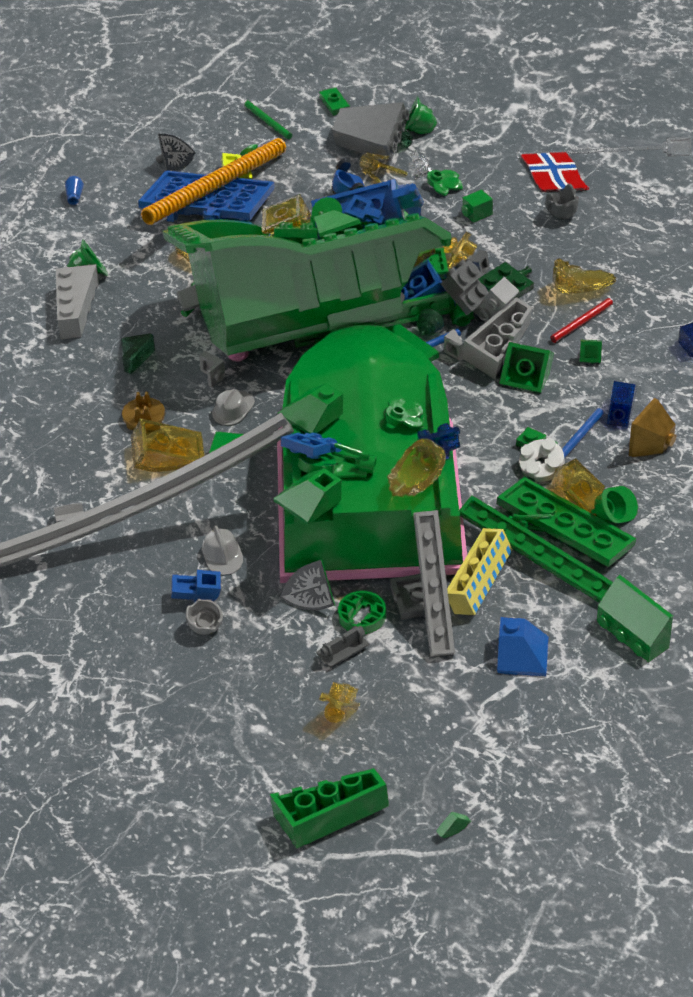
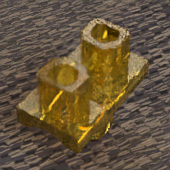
M466 232L459 242L457 238L453 237L451 246H442L445 253H451V257L447 261L449 268L453 264H458L462 259L466 260L469 255L474 254L478 245L469 240L470 233Z
M333 682L329 693H321L319 698L321 701L330 702L324 711L326 719L332 723H340L346 717V710L357 711L360 704L354 700L359 689L347 683Z

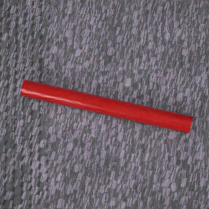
M607 298L551 335V341L553 343L558 342L613 305L612 299Z

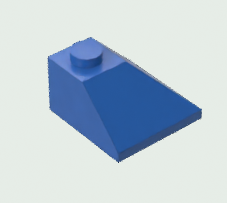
M501 617L497 673L546 677L549 636L526 619Z

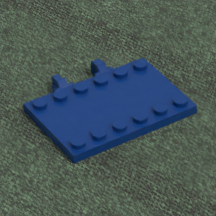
M165 171L138 200V207L141 209L146 208L206 175ZM237 178L167 216V221L174 222V220H178L179 214L201 215L203 220L233 218L239 221H248L275 189L274 182Z

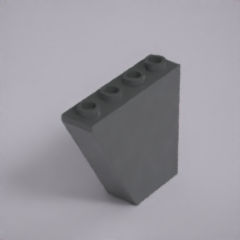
M404 102L340 108L331 129L336 145L385 161H392L394 153L397 151V145L401 141L402 132L405 131L406 122L409 120V111L405 109Z

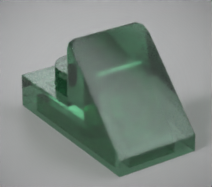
M148 333L121 339L124 372L132 374L155 351L153 334Z

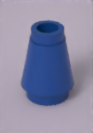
M70 176L65 181L67 201L71 205L79 203L84 187L82 179L78 176Z

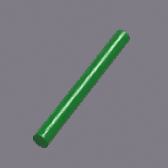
M249 100L245 101L244 106L287 140L292 138L293 134L252 102Z

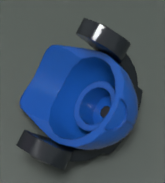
M342 159L336 165L337 171L333 176L331 186L334 195L365 187L359 176L347 172L351 167L348 159Z

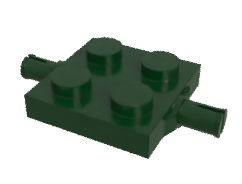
M507 262L502 263L478 279L489 292L505 277L519 290L515 298H520L534 288V282L526 277L532 273L531 267L526 266L518 271Z

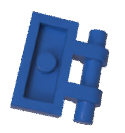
M295 433L281 437V446L289 448L293 453L306 454L308 458H320L322 454L339 453L341 449L334 446L337 443L335 439L323 438L322 435L317 433Z

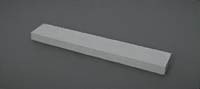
M438 510L415 512L413 517L430 657L454 655L455 648Z

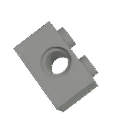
M505 277L502 278L488 292L474 313L486 323L510 303L519 290Z

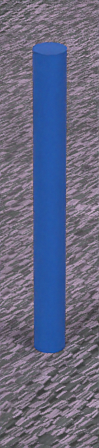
M597 408L562 448L564 458L568 456L604 414L602 409Z

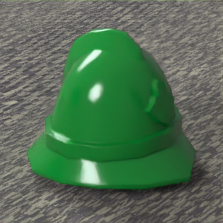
M418 96L409 111V120L406 122L405 131L402 133L409 130L419 134H428L437 125V120L432 113L433 111L424 104H421Z
M82 239L80 248L70 255L67 267L96 265L97 274L107 277L108 272L85 240Z

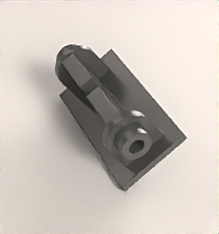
M353 626L341 638L337 637L329 643H324L322 648L316 651V654L331 668L370 644L362 637L365 634L363 627Z

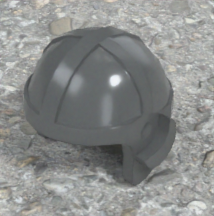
M567 184L561 192L548 193L546 195L545 207L551 215L562 220L569 219L575 215L580 201L575 193L576 189L571 184Z

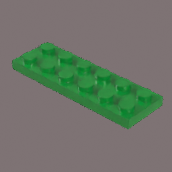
M523 477L497 497L496 504L513 514H551V519L525 521L607 567L635 546V537L526 477Z

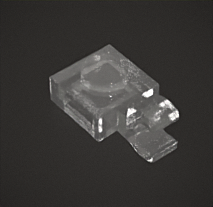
M417 150L410 153L413 162L408 164L412 177L418 180L431 171V167L425 155L419 156Z

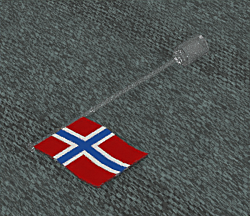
M690 136L667 137L661 146L522 153L518 151L516 155L518 158L521 157L528 166L535 184L542 192L562 191L567 184H571L576 190H589V187L581 179L575 163L568 154L663 149V153H666L667 157L690 156L691 139Z

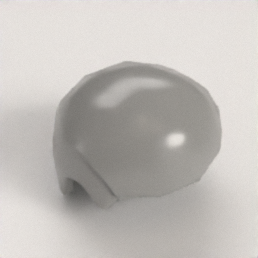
M198 599L191 606H187L186 621L190 629L195 633L208 635L214 633L221 626L223 612L215 602Z

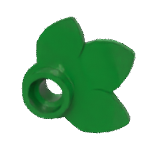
M431 170L427 174L428 184L443 196H446L449 190H463V184L458 179L460 175L455 171Z
M401 396L390 398L388 401L389 407L385 411L386 421L393 426L405 424L411 428L424 427L423 421L419 418L424 412L423 405L416 401L406 402Z

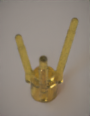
M367 152L362 155L359 162L360 167L363 168L362 173L367 174L377 183L382 181L370 171H376L378 167L408 175L407 171L380 163L378 159H389V156Z

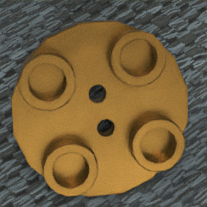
M146 391L145 396H141L140 392H136V399L124 406L122 417L129 430L157 429L164 420L165 409L159 400L150 397L149 392Z

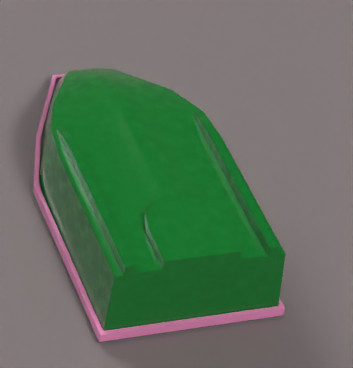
M370 324L337 328L301 356L286 379L282 409L308 390L325 383L342 392L343 414L317 434L322 435L323 438H333L337 443L377 456L374 474L367 473V478H342V500L309 525L278 505L280 583H287L290 577L301 567L319 560L323 561L328 581L394 578L420 574L413 513L438 510L445 574L456 575L467 556L464 521L459 513L462 503L453 423L449 418L447 397L440 372L419 348L383 326ZM401 396L406 402L416 401L423 405L424 412L419 418L423 421L424 427L411 428L405 424L401 426L389 424L386 421L385 411L389 407L388 401L390 398ZM291 424L294 432L291 434H305V432L301 431L300 429ZM281 440L277 442L278 494L308 474L298 467V459L301 453H293L289 448L281 446ZM343 450L340 451V452H343V453H347V454L354 455V454H352V453H349V452H346V451H343ZM326 453L336 459L335 471L332 474L359 472L358 469H355L354 460Z

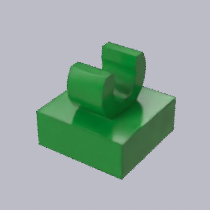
M581 340L580 362L601 363L602 340Z

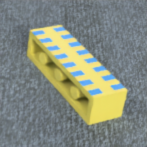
M482 529L447 588L449 604L454 614L475 615L512 551L503 529Z

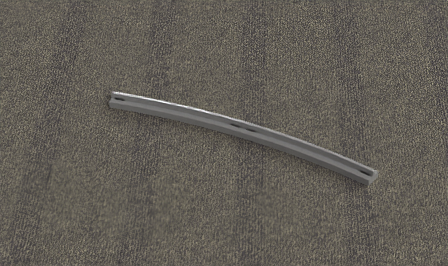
M280 413L219 449L141 488L63 521L0 543V567L80 539L161 504L254 456L280 441L282 436L290 435L294 430L284 415Z

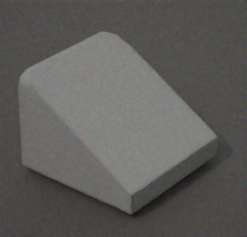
M453 329L444 336V352L461 361L463 343L457 332Z

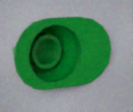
M610 487L604 489L602 494L595 498L594 509L591 510V514H596L597 517L608 523L628 522L636 517L638 503L633 492L627 487Z

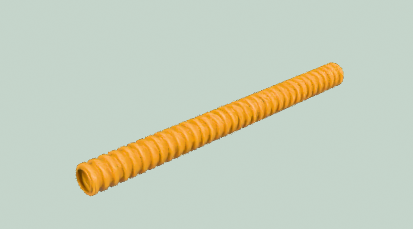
M275 138L237 160L226 164L222 168L143 208L141 211L143 221L148 225H152L255 168L262 166L266 162L273 160L277 156L284 154L286 151L285 142L280 138Z

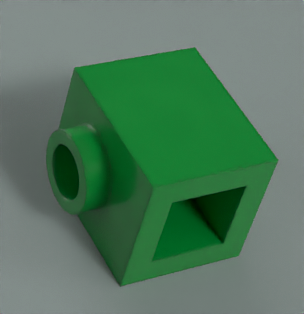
M482 189L462 197V213L473 223L493 215V199Z

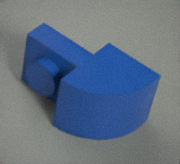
M197 570L196 576L172 575L171 598L194 600V603L198 599L214 602L220 595V571Z

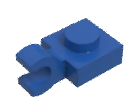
M356 194L345 210L347 215L360 219L361 222H365L369 218L381 225L385 219L382 216V211L373 208V201Z

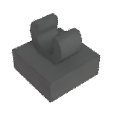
M479 250L476 256L469 255L465 260L467 262L470 259L483 275L490 268L487 251Z

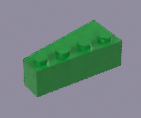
M374 768L341 776L340 781L328 782V780L317 782L318 786L303 790L302 786L292 788L291 793L280 795L279 792L270 794L273 816L296 849L389 806L387 784Z

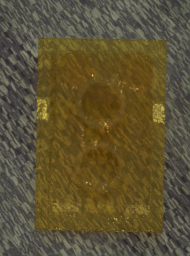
M140 418L131 435L133 466L136 469L150 472L178 470L205 456L202 432Z

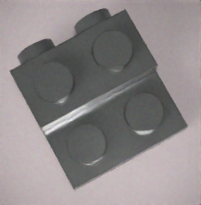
M462 259L444 274L446 279L440 283L466 315L477 308L488 294L486 287L478 280L483 274L470 259L467 262Z

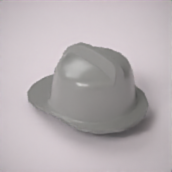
M237 389L226 390L220 393L212 411L213 419L221 425H235L253 407L255 403L254 397L247 392L238 391Z
M215 525L213 530L205 537L202 553L211 571H220L221 575H230L241 568L243 555L238 541L232 532L227 529H219Z

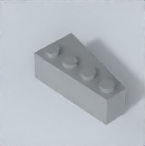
M96 265L56 269L57 320L61 339L82 337L87 322V314L90 313L91 302L95 297V289L99 285Z
M517 297L514 298L464 340L462 359L495 380L503 368L508 343L518 344L530 324L533 307Z

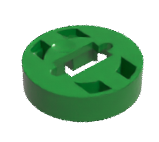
M369 591L352 592L340 601L338 605V619L341 626L347 631L351 630L353 626H362L365 634L373 633L385 623L386 605L383 599L375 593ZM367 606H370V613L361 620V623L354 624L355 620L353 619L361 608L366 609Z

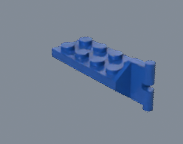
M396 179L327 196L336 199L341 204L342 213L346 214L345 210L355 194L373 201V208L382 211V216L385 217L381 225L386 224L385 221L398 218V221L404 220V209L424 205V201L415 184L412 183L407 187L398 188ZM322 198L312 200V201H311L312 208H313L314 204H315L318 200H320V199H322ZM369 218L366 219L368 222L375 223Z

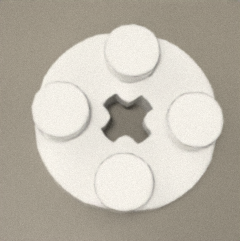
M547 438L524 445L521 448L519 463L521 471L526 477L534 478L537 482H546L559 475L562 466L564 467L565 458L561 447L553 439ZM541 457L547 458L543 464L537 461Z

